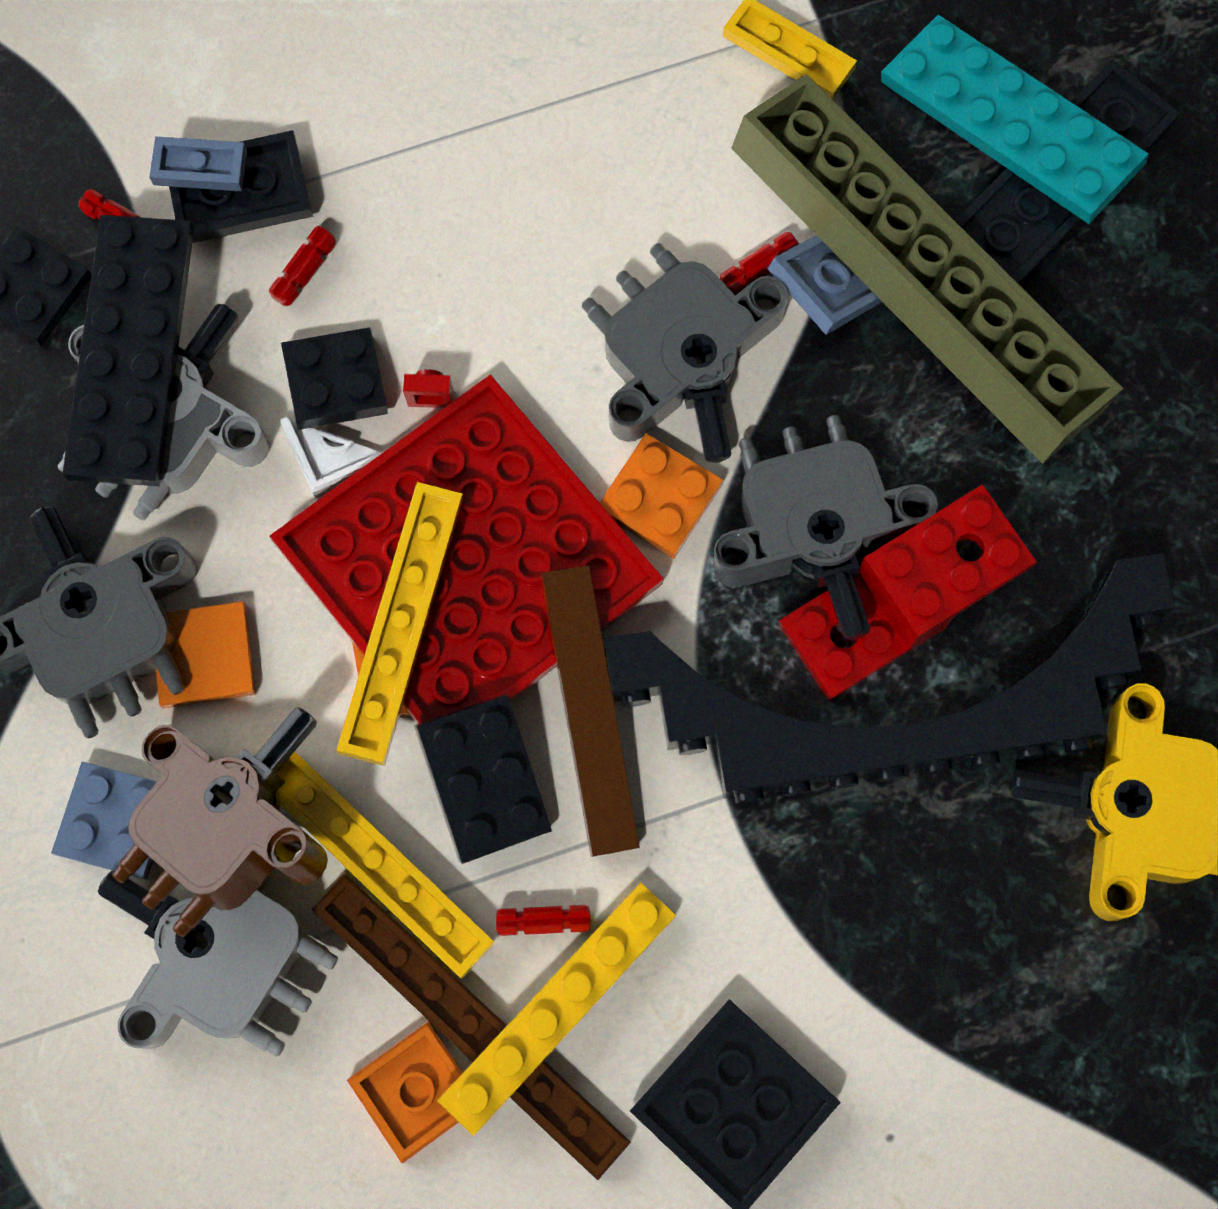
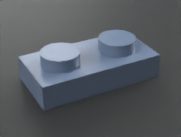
M155 136L149 178L155 186L242 191L247 148L244 142Z

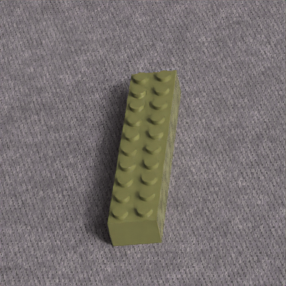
M807 74L743 116L731 149L1042 464L1096 420L1124 389Z

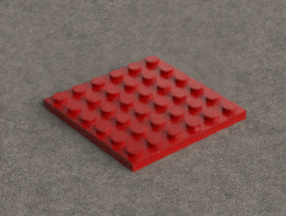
M491 374L269 535L272 543L360 653L365 656L417 482L463 494L459 516L403 703L404 708L417 724L503 694L508 695L511 703L557 667L541 580L542 573L589 565L601 632L663 585L664 578Z

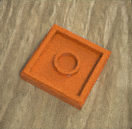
M243 601L167 613L176 635L175 648L171 655L180 671L185 689L180 694H171L156 668L160 707L165 709L256 695L247 607Z
M429 1021L347 1079V1082L402 1164L459 1123L437 1100L461 1076L463 1070Z

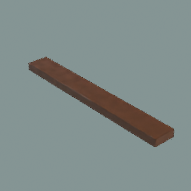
M346 874L311 909L472 1062L507 1026ZM545 1060L510 1097L597 1181L631 1143L625 1135Z

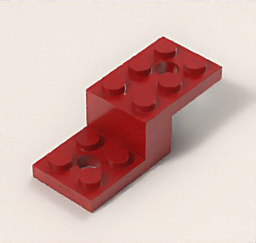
M982 484L864 557L860 565L858 578H855L854 582L870 626V632L857 639L852 647L840 648L831 640L830 631L834 627L839 626L828 590L780 619L778 625L828 701H831L946 629L954 616L1031 569L1037 561ZM963 539L975 541L980 546L981 557L976 561L962 559L956 551V543Z

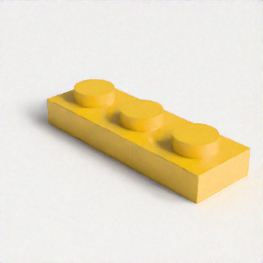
M743 0L723 27L722 37L794 80H798L807 74L832 100H834L856 67L857 60L756 0Z

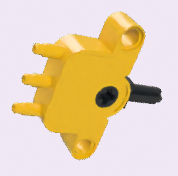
M1146 683L1135 684L1129 687L1112 702L1109 711L1104 766L1101 771L1097 773L1084 771L1078 775V779L1018 770L1015 772L1012 780V796L1015 798L1073 807V817L1086 819L1090 829L1096 833L1089 901L1093 912L1099 918L1106 921L1122 920L1140 911L1145 901L1147 879L1177 884L1187 883L1207 874L1218 875V749L1202 740L1162 734L1165 711L1164 699L1154 686ZM1129 699L1139 700L1146 709L1145 719H1138L1130 713L1128 709ZM1127 793V801L1135 803V808L1127 811V804L1119 801V796ZM1111 885L1118 886L1126 896V904L1122 910L1113 908L1107 899V891Z

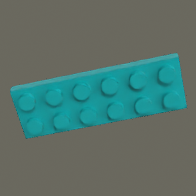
M937 15L881 71V83L1088 224L1095 219L1147 163L1149 153L940 15Z

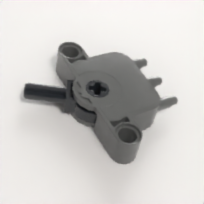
M656 243L651 247L650 254L665 272L663 276L645 289L627 271L619 272L616 276V281L622 286V290L631 301L613 316L602 305L597 304L593 298H587L582 303V308L588 314V318L605 335L606 359L616 373L626 382V385L619 389L610 400V430L620 440L626 442L636 441L681 406V400L684 399L686 409H695L705 460L707 462L719 463L729 459L732 454L721 403H726L727 387L730 385L733 377L736 357L740 358L781 324L788 300L787 288L779 279L765 276L754 280L735 296L707 266L694 261L681 263L669 250H666L660 243ZM766 298L772 300L777 306L766 310L760 308L756 301ZM699 355L701 361L705 362L702 364H697L695 357L691 356ZM631 408L637 410L641 416L633 422H626L620 419L618 414L624 409Z

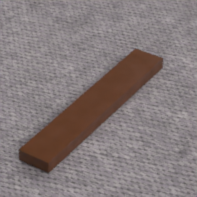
M588 565L544 572L541 574L590 856L594 857L640 848L590 567Z

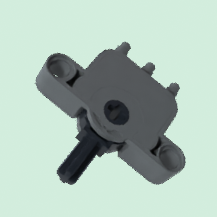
M832 415L826 421L832 443L805 449L797 429L789 426L782 432L787 454L763 461L760 459L753 440L748 437L741 439L739 442L740 456L746 472L742 483V511L747 527L723 534L716 541L713 567L717 580L731 588L742 587L791 574L794 567L804 576L813 578L817 588L827 586L842 635L846 640H857L869 634L870 626L854 579L858 578L860 566L858 559L861 549L866 553H872L934 515L938 506L937 497L932 490L920 484H911L885 491L870 451L862 444L849 439L846 427L842 424L841 418L838 415ZM917 508L925 516L913 518L908 516L904 509ZM730 554H738L744 557L746 561L740 565L733 566L727 564L723 559Z
M53 506L41 507L35 510V513L30 516V522L50 562L51 568L43 571L47 582L43 586L39 598L0 616V640L7 639L8 643L7 649L0 656V673L15 672L31 664L38 682L45 692L68 704L78 728L82 730L84 737L89 739L98 735L99 732L95 723L96 719L89 704L115 692L128 716L133 717L140 714L142 708L138 702L139 697L132 682L156 671V668L171 694L177 695L184 691L185 686L181 680L182 676L171 655L175 648L176 635L167 615L168 611L161 598L189 584L195 576L196 563L191 554L178 541L169 537H161L101 567H97L83 553H76L63 523ZM170 555H179V562L173 570L161 572V565L164 559ZM89 598L90 600L86 602V607L88 610L84 613H81V611L84 609L83 601Z

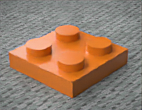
M645 433L599 503L620 527L675 559L723 485V479Z

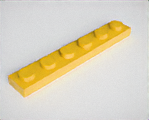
M419 482L416 484L336 749L340 755L382 766L386 764L463 502L462 493Z
M294 752L276 773L285 781L278 790L281 806L452 971L463 979L495 942L302 757Z
M640 882L437 1102L474 1137L674 920L676 914Z

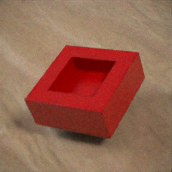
M432 369L419 370L416 374H404L403 393L408 407L445 408L453 402L454 389L450 375H443L442 372Z

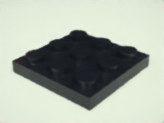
M728 999L631 1108L630 1112L732 1209H749L841 1102L736 1004Z

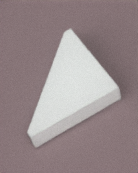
M287 417L280 419L314 497L331 491L383 453L356 444L353 440L322 429L307 428L298 430L296 422L291 421Z

